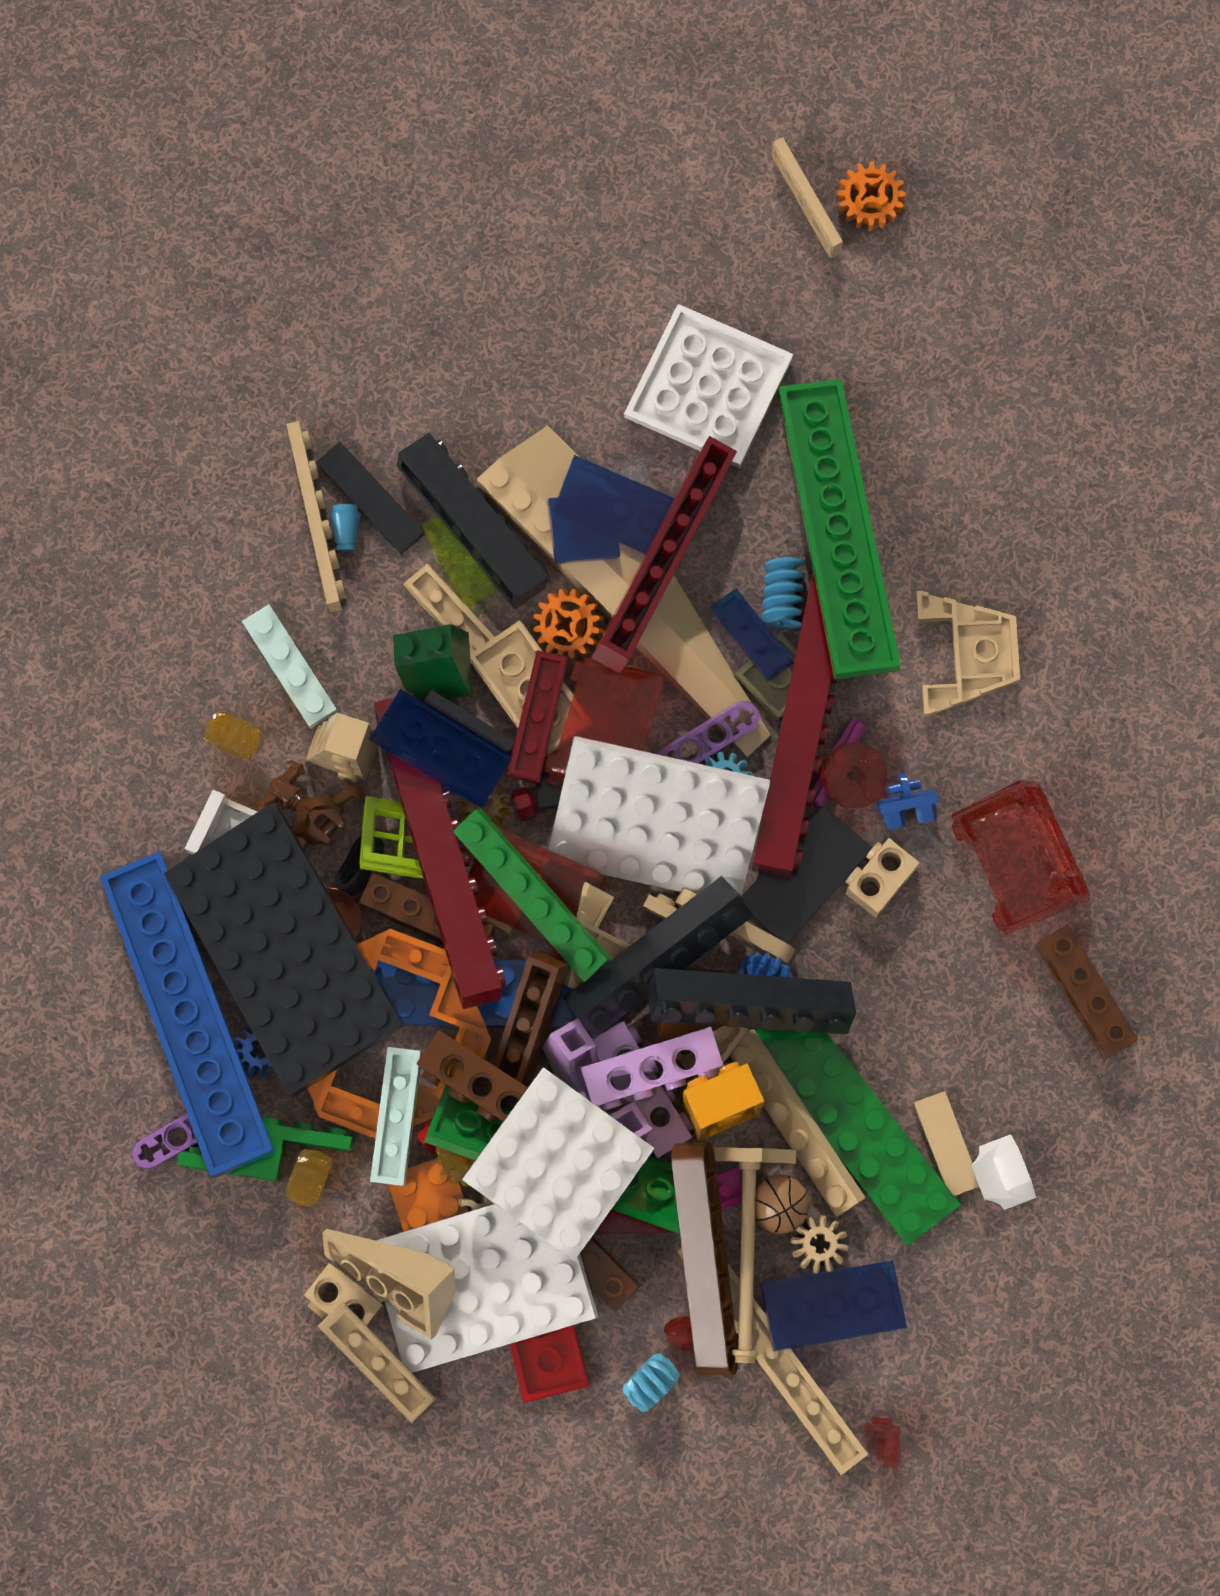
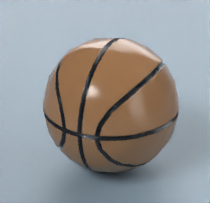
M776 1174L763 1179L756 1185L755 1222L762 1229L773 1234H786L796 1230L804 1223L809 1213L810 1201L804 1186L798 1180L788 1175Z

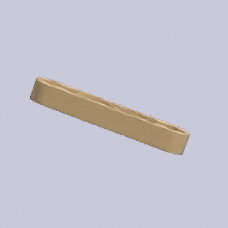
M683 888L675 903L678 907H681L697 894ZM747 921L729 934L764 954L769 952L770 956L775 959L781 957L782 964L788 965L796 951L787 943Z

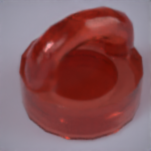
M690 1316L676 1317L665 1324L664 1333L669 1344L683 1351L694 1350Z

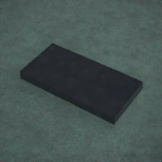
M823 805L810 819L806 838L799 837L797 849L802 850L803 854L799 870H792L791 879L762 873L741 897L753 914V919L774 937L789 944L860 865L873 847Z

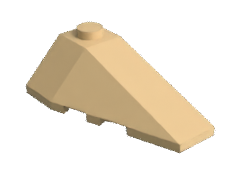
M326 1229L322 1233L324 1254L329 1260L354 1281L362 1279L374 1292L373 1297L377 1301L382 1303L386 1299L400 1311L396 1317L404 1324L431 1340L436 1336L456 1292L455 1270L447 1262L438 1260L427 1253Z

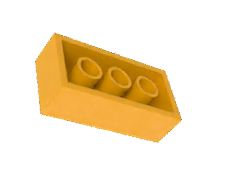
M738 1061L720 1068L719 1076L708 1080L707 1076L704 1075L687 1083V1089L683 1091L682 1105L694 1128L693 1130L698 1142L760 1115L764 1100L748 1063L739 1066Z

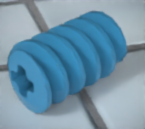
M783 557L765 563L764 569L768 574L764 576V583L767 586L763 589V595L766 599L763 600L762 607L766 611L762 612L761 619L767 625L781 629L801 627L802 623L793 620V617L803 614V611L794 608V605L803 603L804 599L796 596L795 592L803 591L804 586L795 583V580L805 578L804 572L796 570V568L806 565L805 560Z

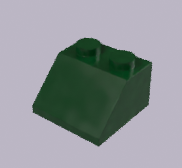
M448 624L393 635L395 668L407 694H413L415 704H423L431 690L447 700L473 695L469 632Z

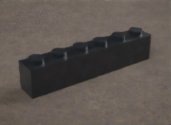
M427 433L399 452L397 468L510 605L517 609L545 589L549 577L545 565L539 559L535 560L531 556L525 541L519 535L515 536L511 532L505 517L499 511L495 512L488 504L487 496L479 487L475 488L472 485L463 466L459 463L455 464L448 456V450L443 442L435 440L430 433Z
M720 876L604 965L588 981L582 982L565 995L563 1000L590 1035L596 1038L648 998L647 989L654 968L684 970L752 918L753 914L740 894Z
M654 968L647 989L652 1022L848 1034L856 1015L851 982Z

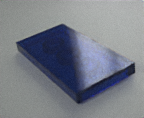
M574 455L553 507L552 514L646 553L674 497Z
M402 689L398 691L369 738L373 743L481 808L487 802L511 760V755Z
M893 1260L760 1284L773 1352L907 1328Z

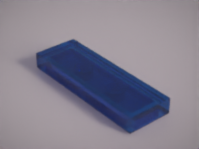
M737 588L710 606L711 611L767 682L794 664L793 658Z

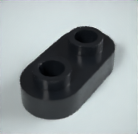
M362 835L355 841L335 879L336 888L350 896L364 890L372 873L371 870L360 869ZM374 837L373 853L384 854V842L382 839Z

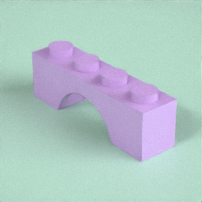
M577 1018L552 1032L542 1049L565 1084L591 1102L581 1067L598 1062L596 1044ZM620 1098L622 1105L604 1110L605 1113L643 1140L653 1130L634 1101Z

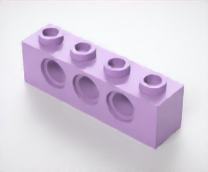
M624 1021L592 1039L596 1044L598 1062L616 1057L623 1050L629 1052L640 1049L638 1044L642 1042L634 1026L630 1025L627 1027ZM649 1060L644 1065V1074L647 1078L656 1080L655 1073L659 1069L654 1060ZM617 1070L613 1073L611 1082L616 1089L624 1090L629 1087L631 1078L626 1071ZM665 1085L652 1088L654 1095L636 1101L633 1095L623 1097L627 1101L635 1102L653 1129L645 1139V1142L654 1147L652 1153L656 1159L672 1150L676 1143H684L692 1138L689 1131L694 1129L684 1111L680 1114L677 1113L672 1104L676 1097L672 1090L667 1091ZM662 1108L667 1111L669 1121L666 1126L657 1127L651 1122L650 1114L652 1110Z
M708 1027L581 1067L591 1102L596 1106L600 1105L604 1111L622 1105L620 1098L633 1095L636 1101L654 1095L652 1088L665 1085L667 1091L687 1085L685 1078L698 1074V1077L706 1075L707 1078L718 1075L717 1068L722 1067L723 1063L712 1028ZM681 1050H690L694 1053L696 1063L691 1069L684 1070L677 1065L676 1056ZM649 1060H657L662 1064L663 1074L659 1079L651 1080L645 1076L644 1065ZM624 1070L630 1075L631 1083L627 1089L619 1090L612 1085L611 1078L615 1071Z

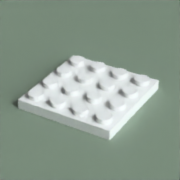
M678 304L627 406L624 418L697 450H700L707 438L711 436L737 451L731 465L741 468L793 360V354Z
M542 1068L462 1180L571 1260L575 1261L652 1153L654 1147L548 1070Z

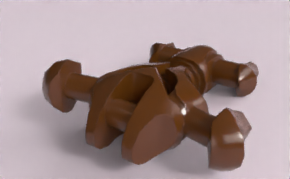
M290 760L287 762L290 765L289 769L282 776L275 777L270 782L269 792L261 801L256 798L254 803L260 811L272 802L276 803L280 799L285 809L289 808L295 811L297 818L295 820L296 829L294 834L297 836L304 851L309 844L312 846L317 844L331 846L334 843L330 839L333 833L338 828L344 831L347 827L343 820L344 809L341 806L351 798L361 800L363 786L354 785L343 779L342 783L345 787L333 797L328 793L324 796L314 797V799L310 797L307 799L303 795V789L292 785L300 775L306 774L303 764Z

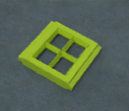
M366 796L363 813L360 869L423 879L418 860L404 858L405 842H413L411 837L405 836L406 818L401 802ZM376 816L400 819L399 835L375 831ZM374 837L398 841L397 856L373 853Z

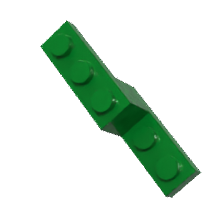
M263 1117L276 1152L226 1174L280 1183L287 1143L353 1153L355 1139L347 1136L348 1130L328 1127L327 1133L314 1131L315 1125L295 1122V1127L292 1128L281 1126L282 1120ZM189 1147V1152L179 1151L178 1166L208 1171L200 1148Z

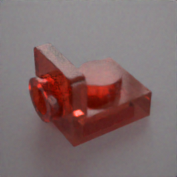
M872 1417V1424L864 1423V1430L884 1432V1439H877L876 1459L882 1460V1467L897 1468L900 1426H892L893 1419Z

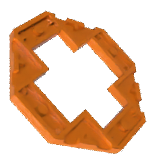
M393 929L386 930L358 943L374 972H376L379 961L440 983L429 1016L460 1027L455 1041L485 1059L492 1041L491 1034L478 1006L462 1009L444 948ZM452 1063L447 1070L448 1077H460L464 1071L463 1063ZM339 1068L307 1088L320 1118L376 1139L380 1103L334 1086L333 1083ZM440 1081L437 1089L419 1082L413 1126L433 1118L445 1087L444 1083Z

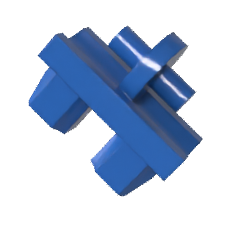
M900 773L898 774V784L888 785L887 789L889 795L901 793V795L875 801L877 811L883 816L887 828L892 830L906 826L903 810L910 808L915 809L918 823L935 821V803H939L938 793L934 792L933 789L910 793L912 790L921 789L920 779L908 781L906 774Z

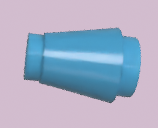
M333 505L332 513L329 516L336 551H356L361 513L358 512V505Z

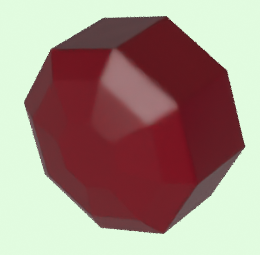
M525 787L513 791L512 797L520 820L525 822L536 818L537 805L532 793Z

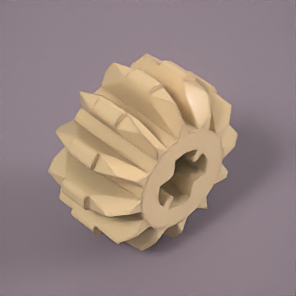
M822 1215L819 1219V1227H816L813 1218L808 1217L806 1223L810 1230L807 1231L803 1226H799L796 1229L804 1238H791V1244L802 1245V1248L795 1250L792 1255L794 1258L803 1254L806 1256L800 1264V1267L803 1269L808 1266L810 1261H813L814 1274L819 1273L820 1262H823L827 1272H831L833 1267L829 1260L830 1258L837 1264H842L844 1261L835 1251H848L847 1245L837 1244V1241L844 1239L847 1234L845 1231L836 1235L833 1233L839 1225L836 1220L831 1223L829 1228H826V1216ZM819 1235L823 1236V1242L829 1244L828 1251L825 1248L822 1250L823 1254L816 1253V1247L810 1246L811 1239L815 1241L817 1239L816 1236Z

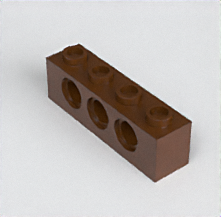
M372 873L359 901L362 909L443 944L429 897ZM488 923V926H484L486 937H494L496 932L494 925Z
M1069 925L1041 939L1035 946L1036 950L1103 1060L1111 1058L1138 1041L1137 1036Z
M541 950L528 956L493 1063L495 1067L526 1087H529L532 1083L543 1050L542 1047L545 1044L570 967L564 959Z
M440 1030L437 1031L416 1063L423 1070L420 1075L435 1086H438L441 1081L451 1088L448 1093L450 1096L464 1105L470 1100L479 1106L476 1112L492 1123L496 1118L504 1122L508 1117L503 1112L504 1103L511 1098L520 1100L528 1087ZM454 1062L463 1063L464 1071L462 1075L458 1078H449L447 1074L448 1067ZM482 1080L491 1081V1092L484 1097L477 1096L475 1093L476 1085Z
M593 1236L590 1238L580 1252L589 1286L613 1311H617L642 1285Z

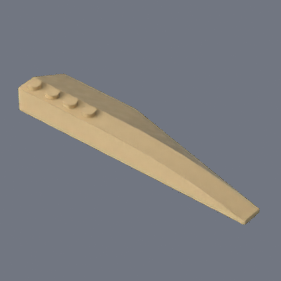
M547 425L500 457L477 478V484L485 493L487 499L582 594L591 595L590 602L592 604L598 603L600 605L598 610L610 621L653 539L637 513ZM673 575L636 648L710 719L736 702H750V700L733 675L734 673L676 577ZM743 708L739 709L740 716L732 722L729 716L723 718L730 726L732 734L738 731L733 725L739 721H743L745 724L750 722L749 716L752 714V710L745 711ZM759 718V722L753 730L732 743L748 758L771 735L761 718ZM715 724V726L725 735V728L722 725Z

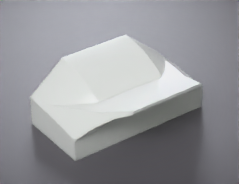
M1011 1134L979 1146V1155L971 1167L984 1200L996 1202L1002 1206L1003 1210L1036 1198L1031 1178Z

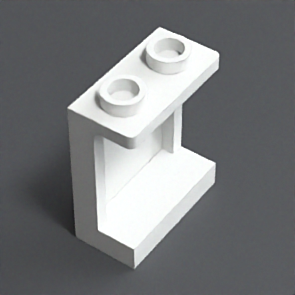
M212 790L185 850L190 855L194 854L257 813V811L227 799L225 794Z

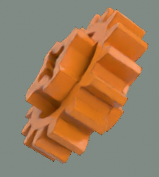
M870 161L869 168L864 169L863 165L859 163L857 164L856 173L848 170L846 172L847 180H840L839 188L841 190L837 191V200L841 201L839 203V212L847 211L845 219L847 222L853 219L857 220V229L863 223L867 224L869 231L873 230L874 224H878L881 229H885L886 220L894 223L897 217L896 213H902L904 204L901 202L905 201L906 192L901 190L903 189L904 182L903 180L895 181L897 172L894 170L888 174L886 172V164H883L880 169H876L874 161ZM852 189L854 190V194L857 196L855 198V202H852L850 196ZM888 190H890L892 195L891 203L888 202L889 198L886 196Z
M559 589V597L555 593L547 594L549 603L539 602L538 606L543 610L542 614H534L533 618L540 621V625L535 626L533 631L542 633L537 642L539 644L548 643L547 653H554L557 650V655L566 656L568 653L570 659L578 658V650L582 654L590 653L588 644L598 645L599 642L594 637L595 633H603L604 629L597 627V622L604 620V616L595 614L600 605L598 603L589 604L591 595L583 594L580 597L579 589H572L570 594L567 589ZM564 602H573L579 605L580 608L571 610L569 605H566ZM566 618H572L573 620L569 624L571 629H565L564 627L568 623ZM586 621H587V630H586V633H585L584 630H585V625H586ZM566 637L572 645H564L558 642L557 639Z

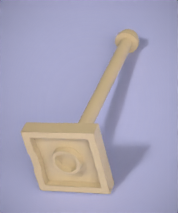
M713 1147L715 1161L739 1162V1170H743L738 1349L732 1350V1355H735V1362L755 1363V1356H758V1350H752L756 1170H760V1163L796 1164V1150Z

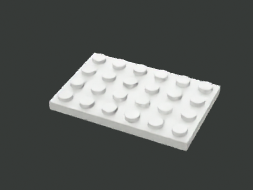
M574 736L546 862L679 892L685 888L696 894L722 876L741 896L770 780Z
M496 1204L376 1240L427 1253L438 1260L447 1262L455 1270L456 1292L440 1328L432 1340L398 1319L396 1316L400 1311L385 1299L402 1363L411 1373L598 1318L581 1255L579 1254L575 1261L571 1260Z

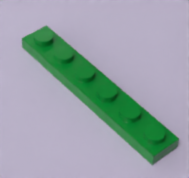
M481 808L475 809L453 831L584 982L588 981L611 959Z

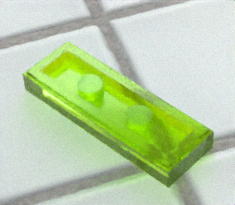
M440 516L421 525L425 536L462 601L468 608L495 594L482 568L463 544L444 525Z

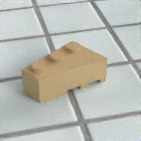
M336 713L329 718L328 722L324 721L322 726H317L305 762L338 772L337 777L346 779L348 782L356 783L357 779L366 781L378 743L368 722Z

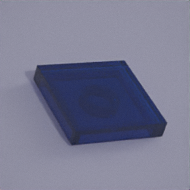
M612 493L548 498L547 507L555 564L618 559L620 557Z

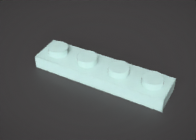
M269 604L242 621L310 729L338 712Z
M387 1047L370 1182L406 1185L421 1070L416 1063L422 1056L423 1051Z

